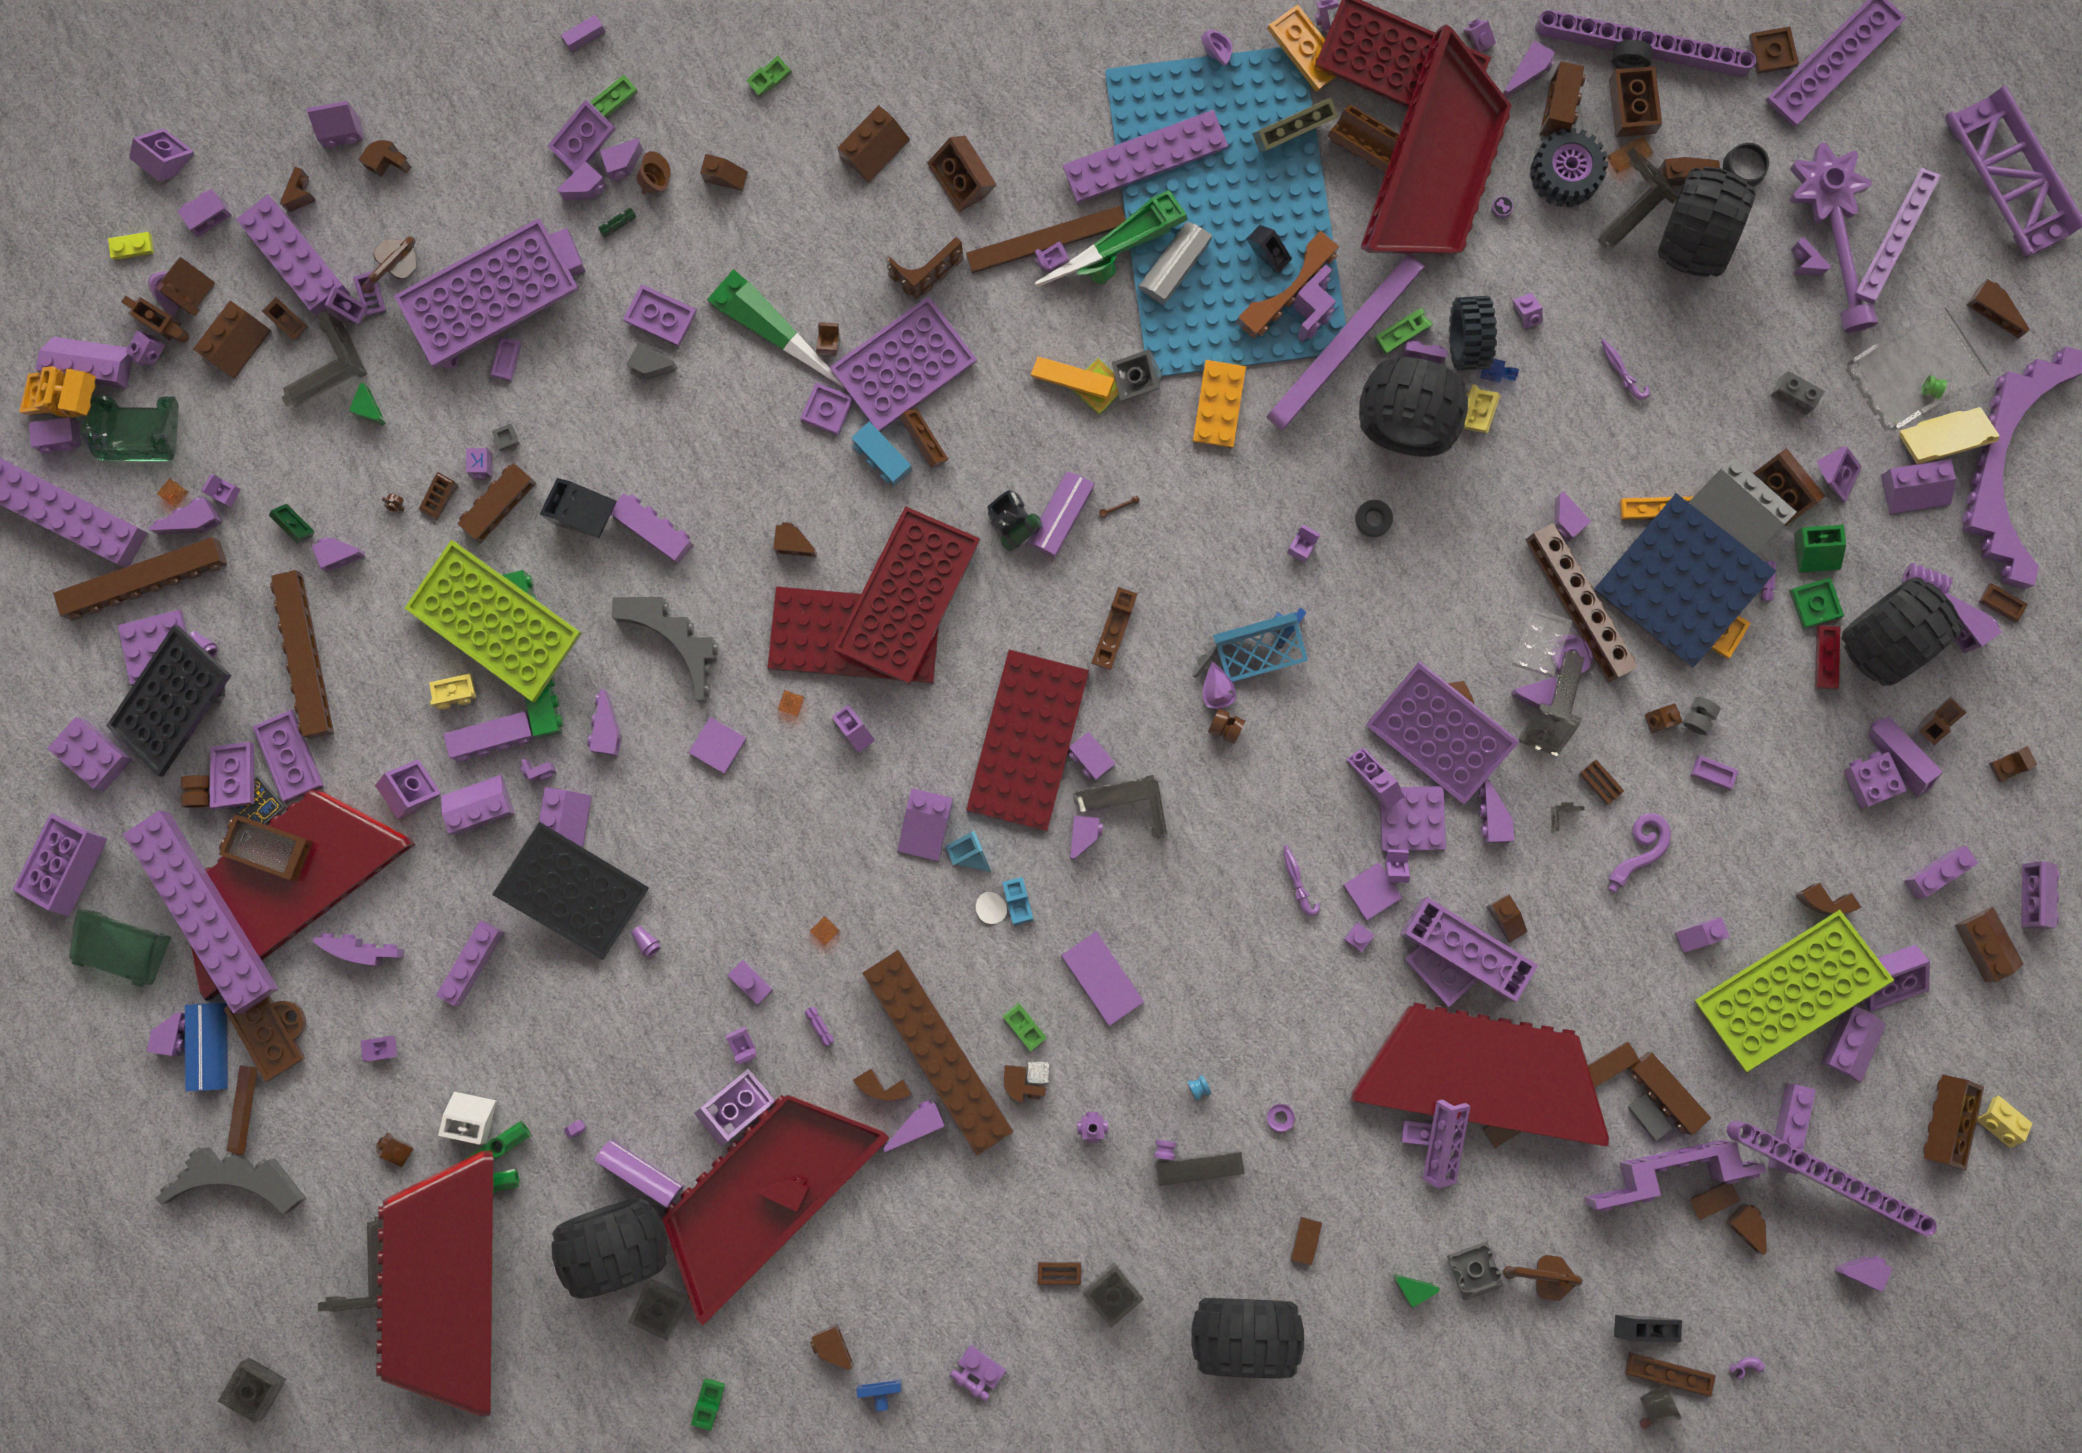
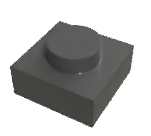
M511 423L492 431L500 451L520 444Z

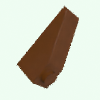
M1692 157L1665 159L1658 168L1661 188L1683 185L1689 171L1695 167L1699 169L1704 167L1720 168L1719 160Z
M1987 279L1982 283L1967 304V306L2018 339L2030 330L2006 290L2001 288L1995 281Z

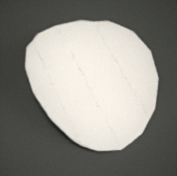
M985 892L977 899L976 912L985 923L997 924L1006 917L1007 907L1003 898L998 894Z

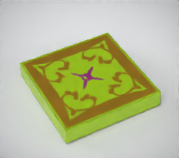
M1097 358L1086 370L1114 378L1115 382L1109 398L1104 399L1074 389L1071 390L1100 415L1119 396L1114 372Z

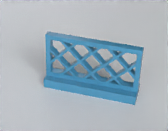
M1296 612L1213 635L1224 672L1232 682L1309 661ZM1294 626L1296 632L1293 641L1282 636L1285 628ZM1282 629L1279 634L1275 632L1276 630ZM1269 632L1278 636L1272 647L1262 642L1264 635ZM1261 635L1260 639L1255 638V636ZM1251 638L1257 642L1252 652L1241 647L1245 639ZM1280 638L1290 643L1285 654L1275 649ZM1242 640L1239 645L1236 644V643H1234V642H1237V641ZM1232 644L1237 647L1232 658L1224 653L1223 645ZM1259 644L1270 649L1265 660L1254 654ZM1293 645L1301 650L1303 658L1294 660L1287 656ZM1240 649L1250 655L1245 665L1235 660ZM1272 651L1283 656L1280 664L1273 665L1267 661ZM1252 657L1263 662L1259 670L1254 671L1247 667ZM1285 658L1290 660L1289 662L1283 663ZM1233 662L1243 667L1240 675L1231 677L1229 668ZM1265 664L1271 666V667L1263 668V667L1265 666ZM1245 669L1250 671L1249 673L1243 674Z

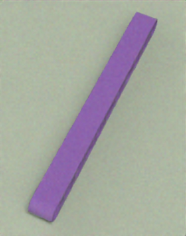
M1553 10L1543 11L1535 25V30L1539 35L1608 50H1614L1616 43L1623 41L1622 37L1628 40L1644 41L1653 48L1652 59L1738 77L1746 76L1756 63L1755 55L1746 50ZM1543 21H1547L1550 25L1544 24ZM1602 33L1607 34L1609 37L1603 36Z
M1407 254L1266 418L1283 431L1416 279L1425 266L1411 254Z
M1732 1121L1727 1126V1134L1732 1140L1880 1216L1918 1234L1931 1236L1936 1232L1937 1223L1932 1217L1751 1124L1740 1121ZM1742 1128V1129H1743V1132H1742V1135L1740 1136V1133H1739V1132H1740V1129ZM1761 1137V1143L1758 1145V1139Z

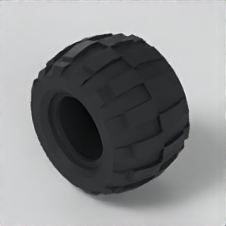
M1695 167L1690 170L1657 251L1659 258L1666 260V264L1677 271L1692 276L1709 277L1712 275L1718 277L1723 274L1735 251L1756 196L1754 186L1748 185L1747 180L1736 173L1721 168L1704 167L1699 169Z
M1398 357L1382 361L1370 374L1363 387L1359 402L1360 428L1371 441L1397 453L1418 457H1432L1443 454L1452 448V444L1457 441L1464 428L1468 413L1466 384L1452 370L1428 360Z
M1911 578L1856 618L1844 629L1841 639L1845 643L1844 648L1849 658L1864 675L1873 681H1878L1882 686H1891L1921 668L1949 646L1960 635L1963 625L1958 620L1959 615L1953 603L1940 589L1930 582L1925 583L1922 578Z
M643 1198L622 1201L579 1215L559 1224L552 1233L554 1241L551 1243L552 1260L557 1276L563 1287L569 1290L570 1296L577 1299L596 1297L631 1286L661 1272L667 1264L665 1255L668 1253L667 1237L662 1220L655 1208H651L649 1201Z
M1203 1298L1199 1302V1310L1195 1311L1191 1331V1346L1194 1360H1197V1369L1202 1374L1214 1376L1269 1379L1292 1378L1297 1374V1365L1301 1364L1304 1352V1327L1302 1318L1298 1315V1306L1291 1301Z

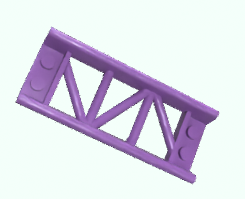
M2006 85L1998 89L1990 97L1957 113L1951 111L1945 115V121L1956 140L1959 139L2014 233L2013 238L2025 258L2065 239L2082 228V214ZM2003 118L2018 144L1984 160L1998 123ZM1989 125L1977 153L1967 135ZM2023 151L2034 171L1994 167L1991 165ZM1990 175L2031 179L2034 181L2002 196ZM2040 187L2026 226L2022 230L2007 202ZM2048 194L2058 213L2036 223Z

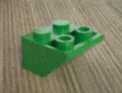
M1844 524L1802 527L1794 532L1798 573L1841 570L1846 549Z

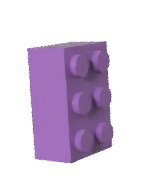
M75 717L47 748L93 789L105 791L132 761L130 756L89 721L79 717Z

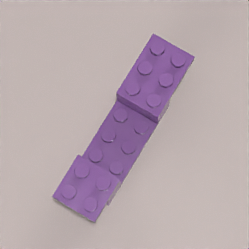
M1722 1139L1620 1162L1626 1188L1584 1198L1586 1206L1600 1212L1613 1210L1612 1206L1615 1205L1629 1207L1634 1205V1201L1641 1200L1642 1203L1654 1201V1197L1661 1196L1655 1170L1656 1172L1669 1170V1166L1691 1165L1690 1161L1707 1162L1711 1178L1717 1179L1719 1182H1726V1184L1737 1183L1739 1178L1747 1177V1179L1759 1178L1760 1173L1767 1171L1765 1163L1751 1160L1742 1162L1737 1142Z

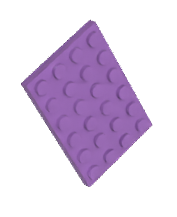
M928 296L830 366V369L868 420L881 432L898 420L903 412L913 409L977 362V358Z
M1420 661L1366 724L1373 732L1464 805L1519 743L1517 738Z

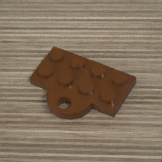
M268 996L244 1013H232L229 1006L224 1008L265 1082L270 1081L305 1059L295 1040L303 1033L306 1018L302 1008L291 1001H277L273 1003L270 996ZM292 1010L297 1013V1019L293 1023L287 1018L288 1013Z

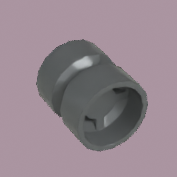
M1696 697L1690 708L1692 712L1687 713L1683 725L1697 734L1707 736L1713 726L1711 721L1716 720L1721 708L1708 699Z

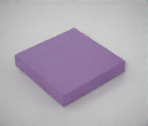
M816 382L800 421L839 436L854 400L847 394Z
M710 717L688 753L726 774L747 738Z
M1379 862L1343 884L1365 920L1370 919L1402 898L1394 884L1388 882L1387 874Z

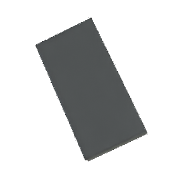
M1643 1093L1627 1106L1654 1141H1658L1673 1129L1646 1093Z

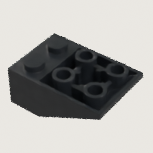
M557 478L540 515L554 525L600 538L617 501L574 482Z

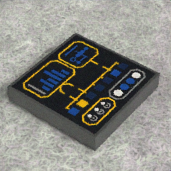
M257 776L254 778V804L230 807L229 809L234 815H240L267 825L272 818L278 816L287 807L262 778Z

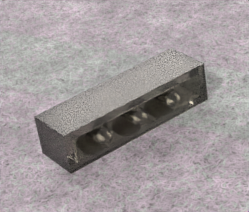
M1239 1150L1154 1162L1159 1186L1245 1174L1242 1153Z

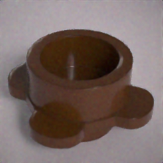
M388 494L387 497L382 498V501L385 503L384 506L392 512L405 510L402 506L404 502L402 497L396 494Z

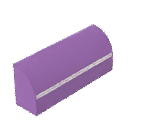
M1066 472L1040 517L1043 526L1037 533L1029 537L1026 544L1055 559L1090 497L1095 483L1077 474Z
M614 1140L608 1141L594 1159V1161L665 1207L670 1206L675 1201L684 1186Z

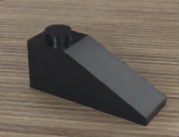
M1615 1315L1614 1337L1635 1342H1681L1682 1320L1637 1315Z

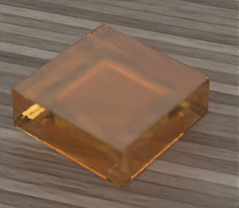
M784 690L778 711L798 717L805 697Z
M826 916L810 930L824 946L840 931Z

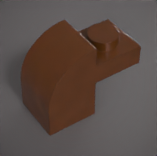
M378 140L371 143L358 159L366 169L380 177L383 176L390 164L405 173H408L411 168L407 162L408 158L399 152L393 142L387 140Z
M1950 696L1936 710L1933 709L1922 720L1918 727L1919 732L1935 746L1951 732V726L1963 717L1967 711Z
M1005 1065L1004 1087L1010 1097L1016 1101L1023 1102L1024 1094H1028L1030 1099H1040L1041 1096H1045V1086L1025 1084L1027 1067Z

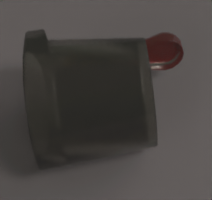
M1666 1383L1639 1397L1648 1417L1642 1418L1639 1421L1641 1428L1647 1429L1653 1424L1674 1418L1678 1421L1682 1419Z

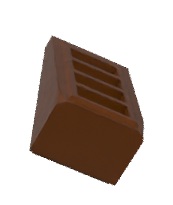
M437 472L419 510L438 520L457 489L458 484ZM441 483L447 484V488L442 487ZM440 490L444 492L443 496L436 493V491ZM433 496L440 500L439 504L431 500ZM428 504L435 506L436 511L428 508Z

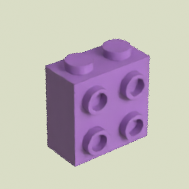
M1880 751L1868 755V760L1862 762L1861 758L1850 762V767L1843 770L1860 808L1871 806L1907 791L1890 752L1883 754Z

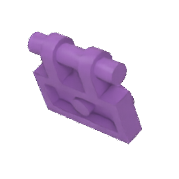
M970 1344L958 1362L964 1370L962 1373H959L953 1369L949 1376L956 1381L955 1383L958 1386H964L972 1392V1396L975 1398L979 1397L985 1402L990 1394L984 1391L983 1388L987 1384L994 1389L1006 1369ZM970 1373L980 1379L977 1385L967 1378Z

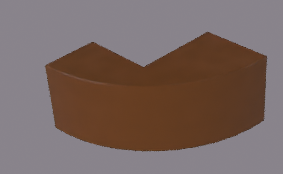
M1821 883L1811 884L1796 894V897L1806 907L1821 914L1832 915L1838 910L1845 914L1862 908L1852 893L1844 894L1832 901Z
M873 1068L853 1079L859 1089L879 1100H899L913 1094L904 1079L885 1090Z

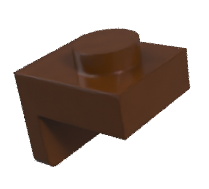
M819 322L816 354L837 356L840 339L839 324Z
M1676 703L1645 714L1651 733L1683 723Z
M388 1132L378 1140L376 1145V1152L380 1158L400 1167H403L413 1150L411 1145L394 1138Z

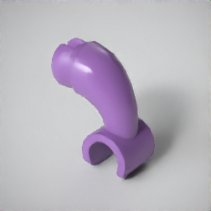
M1750 1356L1740 1360L1737 1364H1732L1729 1367V1372L1733 1373L1739 1368L1740 1371L1736 1378L1742 1379L1745 1376V1368H1751L1760 1373L1764 1370L1765 1364L1761 1362V1359Z

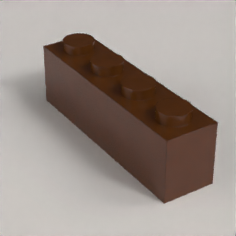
M513 462L511 466L508 465L504 468L501 477L497 481H493L488 486V491L474 501V506L460 516V521L457 524L481 544L536 485V482Z
M1646 1052L1639 1058L1640 1061L1628 1069L1632 1073L1630 1075L1631 1078L1638 1085L1642 1084L1645 1087L1647 1096L1662 1106L1660 1110L1668 1118H1673L1676 1122L1674 1124L1675 1127L1682 1134L1694 1135L1711 1119L1710 1115L1653 1052Z

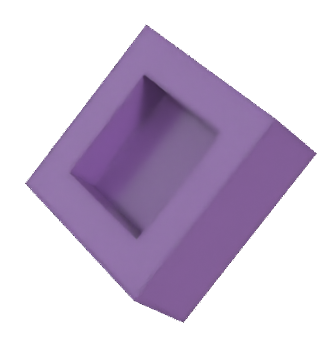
M1357 922L1344 940L1362 952L1374 937V934Z

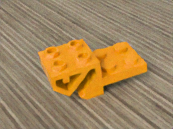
M51 366L42 368V372L30 373L27 376L19 413L24 415L51 413L62 418L87 416L91 408L90 399L95 390L94 382L96 376L72 369H67L66 374H64L60 369Z

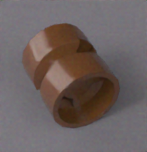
M1219 708L1208 733L1217 737L1222 735L1225 741L1235 744L1246 720L1237 716L1230 717L1229 712Z
M190 775L181 777V789L185 791V793L181 794V807L200 808L210 806V794L206 792L210 788V776Z

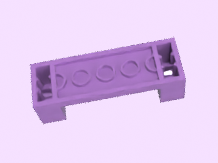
M1428 897L1420 900L1400 933L1401 936L1417 946L1423 945L1492 988V992L1508 1002L1518 1001L1538 967L1536 963Z

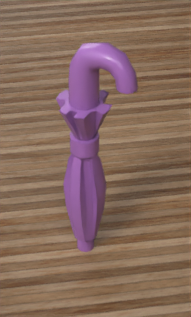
M1603 339L1601 343L1605 355L1612 367L1619 372L1623 379L1624 388H1628L1636 399H1646L1650 395L1649 386L1643 388L1644 393L1639 391L1635 384L1637 380L1629 375L1621 356L1607 343L1606 339Z
M1288 845L1283 846L1285 865L1296 888L1295 900H1299L1301 908L1306 915L1315 916L1319 913L1320 905L1317 903L1314 904V909L1310 908L1307 899L1310 895L1302 887L1298 863L1291 850H1289Z

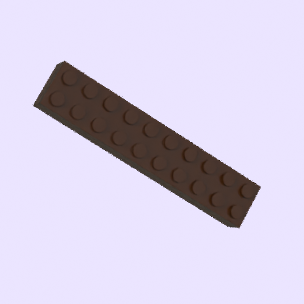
M901 951L893 952L862 972L976 1155L981 1154L1013 1133L1014 1130Z

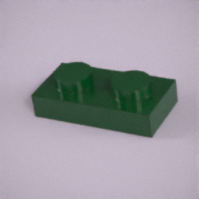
M287 503L270 511L269 517L297 544L313 537L315 531Z

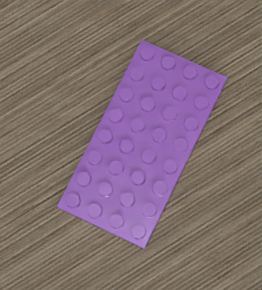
M538 218L394 295L431 366L435 368L578 291L579 288L542 221Z

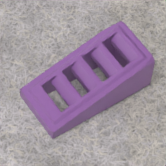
M373 271L353 277L361 303L367 306L365 311L366 317L386 311L378 282L375 284L373 293L364 294L361 283L366 282ZM375 295L377 297V299L371 300L368 302L366 301V298L372 297ZM379 303L380 307L369 310L368 306Z

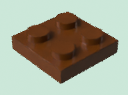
M1790 26L1754 32L1749 35L1752 53L1756 57L1755 67L1757 74L1796 68L1799 65Z

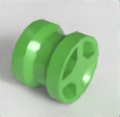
M1929 375L1924 381L1921 394L1926 396L1930 394L1933 398L1940 399L1946 390L1947 380H1938L1935 376Z

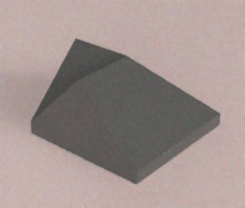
M1150 349L1112 362L1120 401L1160 389L1162 373Z

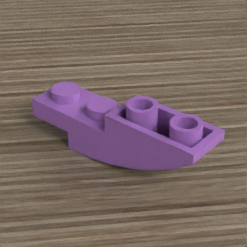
M321 933V937H313V942L330 954L360 964L382 966V957L403 958L404 949H397V945L384 944V948H376V944L363 943L362 947V939H355L353 934H342V938H334V934Z

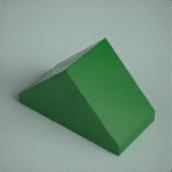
M360 383L349 411L356 417L380 425L386 424L370 388L365 383Z
M1398 1274L1393 1276L1403 1296L1412 1308L1437 1294L1440 1290V1287L1434 1284Z

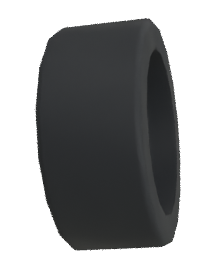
M1640 40L1620 41L1614 46L1612 63L1618 69L1649 67L1652 61L1653 48L1649 43Z

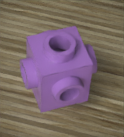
M136 331L126 353L133 357L132 361L138 365L144 366L147 364L154 366L165 345L153 335Z
M1086 1112V1116H1081V1121H1077L1078 1134H1082V1139H1086L1087 1143H1099V1139H1104V1134H1108V1121H1103V1116H1099V1112ZM1091 1124H1095L1097 1126V1130L1095 1132L1089 1131V1126Z

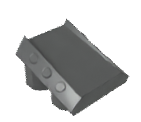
M1488 1242L1480 1243L1447 1256L1463 1300H1469L1504 1286L1501 1279L1502 1274L1495 1264Z

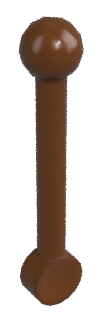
M1133 496L1131 500L1107 510L1101 509L1099 515L1106 517L1107 513L1132 503L1137 504L1140 499L1138 496Z

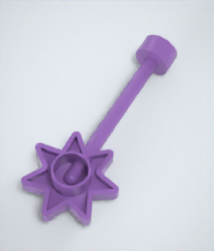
M1822 142L1815 149L1813 161L1796 160L1791 165V172L1802 185L1791 195L1790 202L1811 203L1816 223H1821L1829 214L1849 303V309L1840 313L1843 330L1845 333L1859 332L1876 326L1878 320L1873 304L1863 305L1862 300L1854 297L1859 285L1843 216L1852 218L1858 212L1854 195L1866 191L1872 185V181L1854 173L1859 155L1857 151H1852L1836 158L1829 146Z

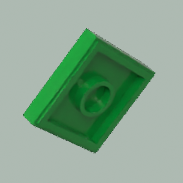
M1831 577L1789 590L1802 629L1844 617Z

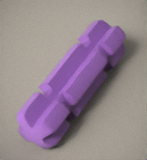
M1766 561L1767 564L1776 570V562ZM1776 573L1762 588V601H1773L1774 592L1772 591L1775 589Z
M810 1007L805 1011V1015L811 1020L810 1023L818 1037H821L822 1044L828 1046L834 1042V1039L828 1033L829 1030L822 1018L817 1015L818 1011L816 1008Z

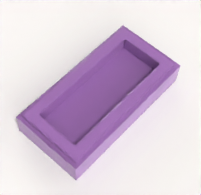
M500 337L490 373L492 378L512 382L522 344L520 341Z
M1698 755L1690 775L1727 790H1732L1739 770Z

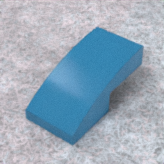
M1023 877L1002 882L1013 926L1034 921Z

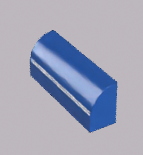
M227 1003L185 1005V1091L228 1089L227 1014L224 1010L227 1007Z

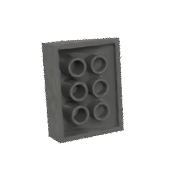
M1734 457L1689 501L1692 506L1754 554L1796 513L1791 506Z

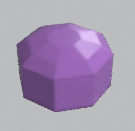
M580 1119L566 1127L564 1132L567 1138H575L586 1130V1125Z

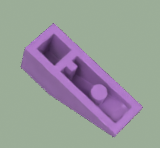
M1533 41L1503 93L1506 99L1539 79L1544 71L1549 72L1555 62L1552 60L1555 52Z
M930 1100L918 1104L919 1109L913 1112L885 1145L884 1151H889L944 1127L945 1123L936 1101L931 1103Z

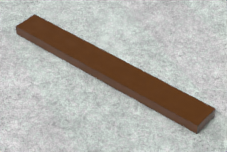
M1120 205L966 252V256L973 274L1035 255L1037 249L1043 252L1059 241L1064 246L1110 232L1123 223L1125 217Z
M1629 1042L1623 1043L1588 1065L1594 1087L1640 1061ZM1493 1126L1483 1128L1494 1148L1521 1133V1131Z

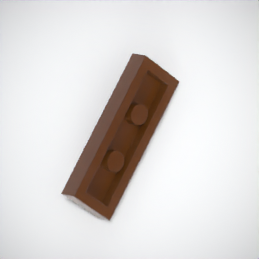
M917 408L905 411L899 416L930 467L942 465L949 460Z

